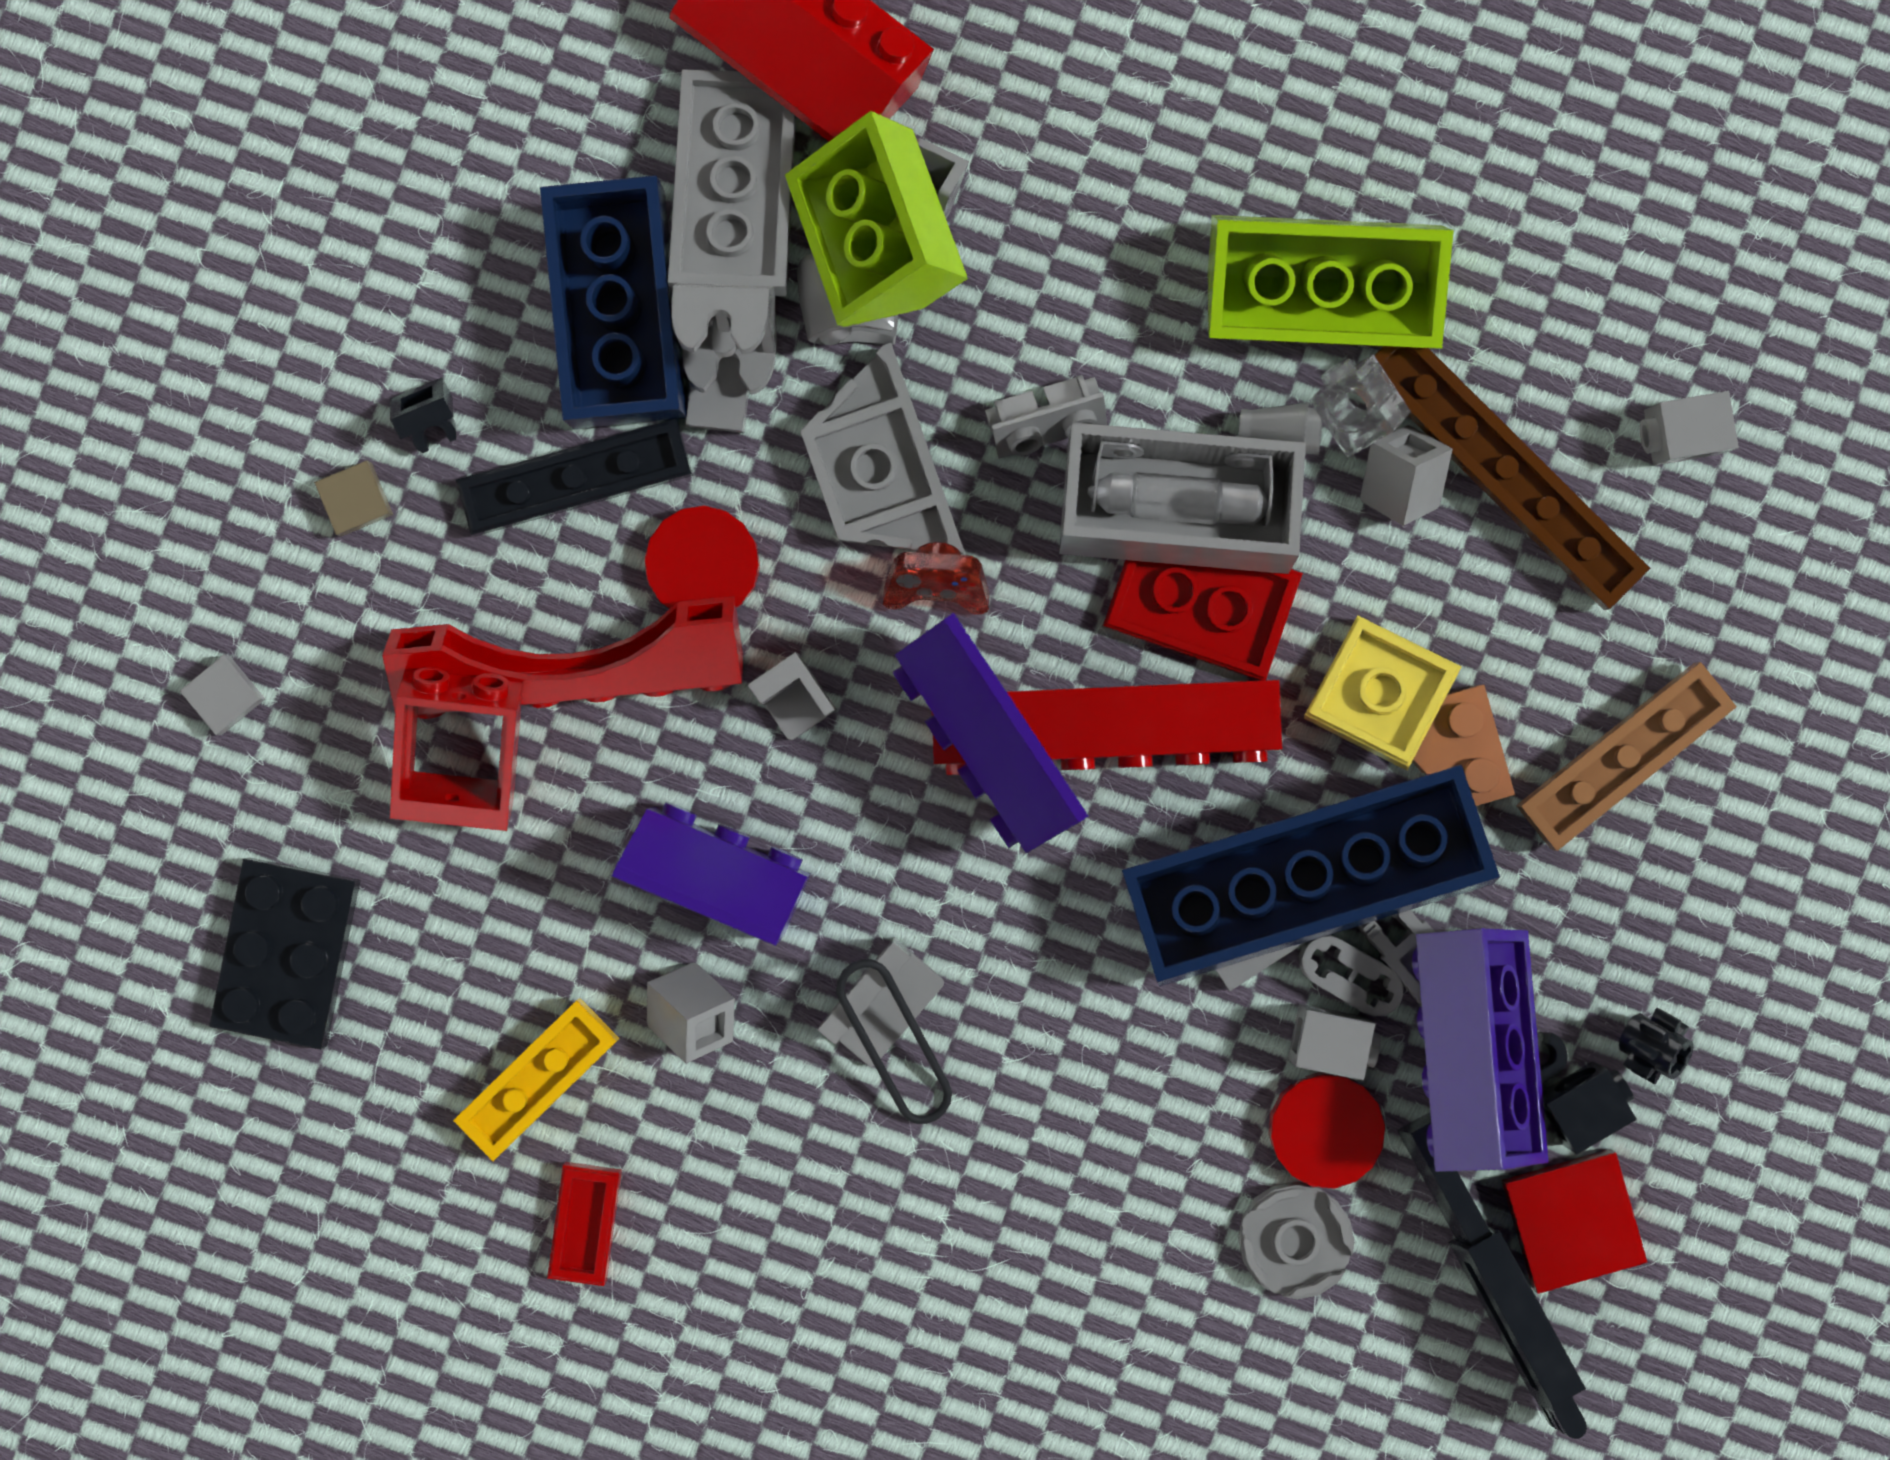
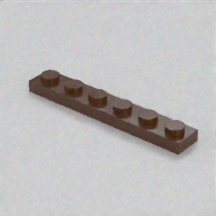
M1383 346L1361 368L1422 431L1452 448L1451 459L1603 610L1611 609L1651 569L1429 348Z

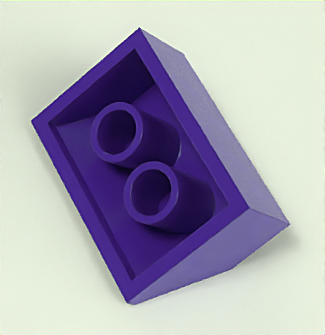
M665 802L662 810L656 807L647 808L621 855L612 877L776 946L787 931L811 874L800 869L803 859L771 846L768 855L747 846L750 839L748 835L718 824L716 831L712 832L694 824L697 817L696 813L670 802Z

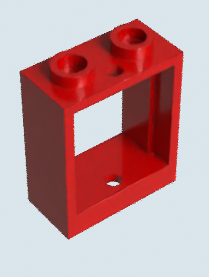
M423 667L417 670L405 669L396 695L390 819L507 831L514 802L523 682L508 681L505 677L496 674H481L476 677L448 674L445 670L436 667ZM418 707L503 716L498 780L414 771Z

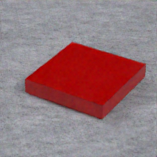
M1608 1149L1501 1180L1532 1289L1537 1294L1648 1263L1617 1153L1614 1150Z

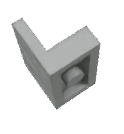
M895 937L875 959V961L882 963L890 972L914 1018L921 1013L944 985V980ZM868 968L846 993V997L881 1059L909 1025L883 977L877 970ZM838 1002L820 1023L818 1031L834 1045L840 1041L865 1064L873 1067L874 1064L840 1002Z

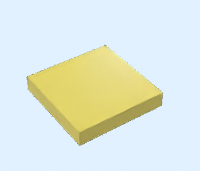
M1357 615L1304 714V719L1408 771L1462 666Z

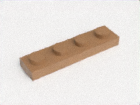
M1695 662L1519 802L1516 807L1548 847L1553 851H1558L1737 706L1701 662Z

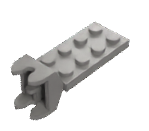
M682 69L668 286L670 292L673 293L672 323L676 337L683 349L685 373L694 389L705 393L717 378L719 361L723 357L733 356L740 362V379L750 394H756L768 384L775 366L777 341L775 296H787L792 195L785 174L794 167L796 116L738 71Z

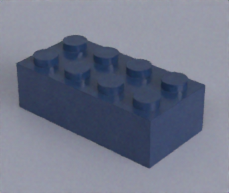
M657 175L540 187L563 421L573 429L687 418L680 343L672 323L673 293L670 292L668 286L670 238L665 190Z

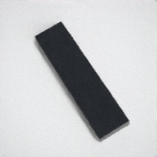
M672 419L456 480L470 534L476 537L691 477L693 472L677 419Z

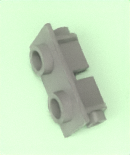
M1079 375L1075 378L1043 387L1048 405L1038 408L1033 391L994 401L995 407L985 410L990 431L993 432L998 458L1010 455H1028L1037 451L1043 445L1069 438L1072 422L1107 425L1105 399L1103 392L1099 391L1095 377L1084 380L1083 375Z

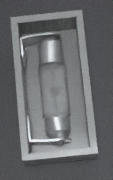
M1072 422L1067 444L1059 554L1289 574L1299 557L1306 443Z

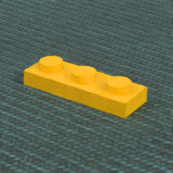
M579 998L453 1121L494 1161L620 1038Z

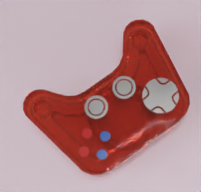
M933 542L920 546L916 552H903L894 558L884 586L883 605L888 609L899 610L917 600L948 601L959 604L969 613L980 615L985 614L989 610L990 593L982 563L976 557L961 555V552L950 544Z

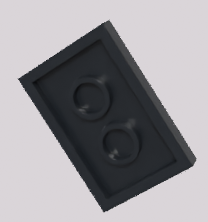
M251 857L243 858L209 1027L320 1050L327 1047L361 880Z

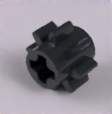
M1659 1008L1655 1009L1651 1018L1641 1013L1635 1015L1625 1026L1619 1040V1050L1629 1055L1623 1066L1652 1084L1657 1083L1661 1074L1670 1079H1675L1685 1069L1693 1053V1042L1684 1037L1689 1026Z

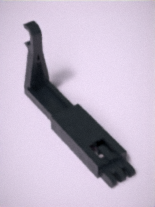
M1544 1032L1542 1043L1548 1047L1550 1052L1548 1062L1540 1066L1542 1083L1561 1073L1568 1059L1564 1042L1557 1035ZM1429 1112L1401 1127L1397 1132L1455 1236V1239L1448 1242L1530 1394L1534 1396L1551 1427L1570 1438L1579 1439L1585 1435L1587 1423L1573 1396L1586 1388L1501 1232L1487 1226L1458 1171L1435 1172L1434 1158L1431 1156L1427 1146V1130L1431 1124V1114Z

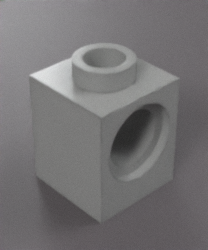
M1729 391L1660 402L1645 409V419L1640 422L1641 444L1647 454L1651 453L1653 466L1721 455L1739 448Z
M1299 1003L1288 1060L1295 1067L1364 1081L1366 1068H1374L1377 1063L1381 1036L1378 1033H1374L1375 1023L1367 1017Z

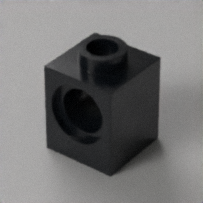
M1593 1061L1542 1090L1544 1115L1561 1144L1576 1155L1637 1120L1628 1105L1630 1101L1634 1100V1095L1625 1079L1616 1069L1609 1072L1608 1069Z

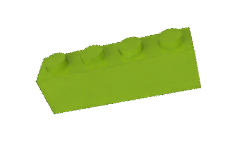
M1212 215L1208 260V337L1217 339L1442 349L1454 230L1442 225Z

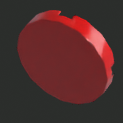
M705 505L681 509L664 519L649 539L644 560L650 587L658 600L669 609L680 601L735 596L736 608H738L755 589L760 571L758 547L746 526L727 511Z
M1323 1072L1305 1076L1306 1078L1298 1080L1283 1090L1270 1112L1269 1138L1276 1158L1292 1177L1312 1187L1335 1189L1354 1183L1374 1167L1384 1146L1385 1123L1379 1104L1364 1086L1348 1077Z

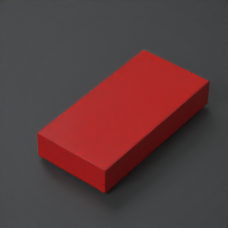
M565 1162L563 1164L547 1279L604 1286L606 1284L622 1169Z

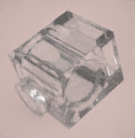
M1374 354L1354 365L1350 358H1347L1327 370L1320 377L1324 385L1309 400L1347 458L1394 432L1411 412ZM1348 393L1360 396L1365 402L1367 410L1355 407L1350 402Z

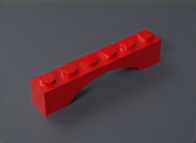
M735 596L677 602L657 621L631 637L602 648L571 654H536L505 649L474 638L450 624L391 629L382 655L394 711L396 695L405 669L417 670L423 667H436L445 670L448 674L473 677L481 674L500 675L508 681L523 682L521 705L528 704L534 708H546L560 701L579 699L599 703L609 701L616 696L641 693L649 697H660L670 694L674 690L700 688L704 691H720L728 688L730 685L742 684L743 650ZM418 707L417 718L432 719L446 712L455 711Z

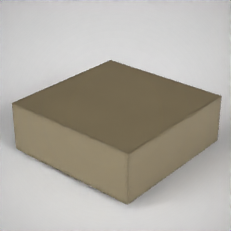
M366 460L314 482L337 536L342 537L393 515L376 471L370 461Z

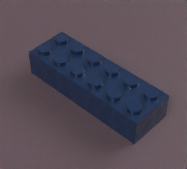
M1462 765L1122 870L1159 987L1493 885L1500 878Z

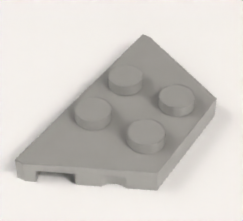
M891 343L885 344L853 380L850 379L835 394V398L800 430L836 535L840 542L951 556L964 554L965 551Z

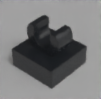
M443 377L390 399V421L400 440L412 435V441L416 449L421 453L428 452L429 442L424 431L431 426L442 428L450 442L456 440V423L453 419V397Z

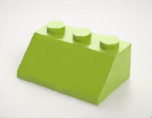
M870 111L785 174L837 325L847 327L924 309L968 279L913 129Z

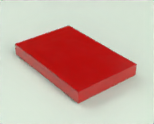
M1125 560L1102 627L1259 681L1266 680L1303 573L1292 569L1289 574Z

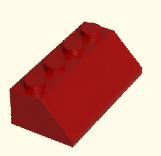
M678 0L671 10L669 17L827 141H831L870 111L890 119L918 89L934 51L931 46L871 0Z

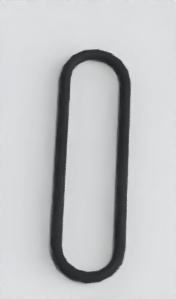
M861 959L851 963L842 971L837 980V997L896 1106L908 1121L915 1124H928L938 1120L946 1113L951 1104V1087L894 979L882 963L873 959ZM872 968L880 973L935 1073L944 1094L942 1103L933 1113L918 1116L907 1108L845 994V984L849 976L856 970Z

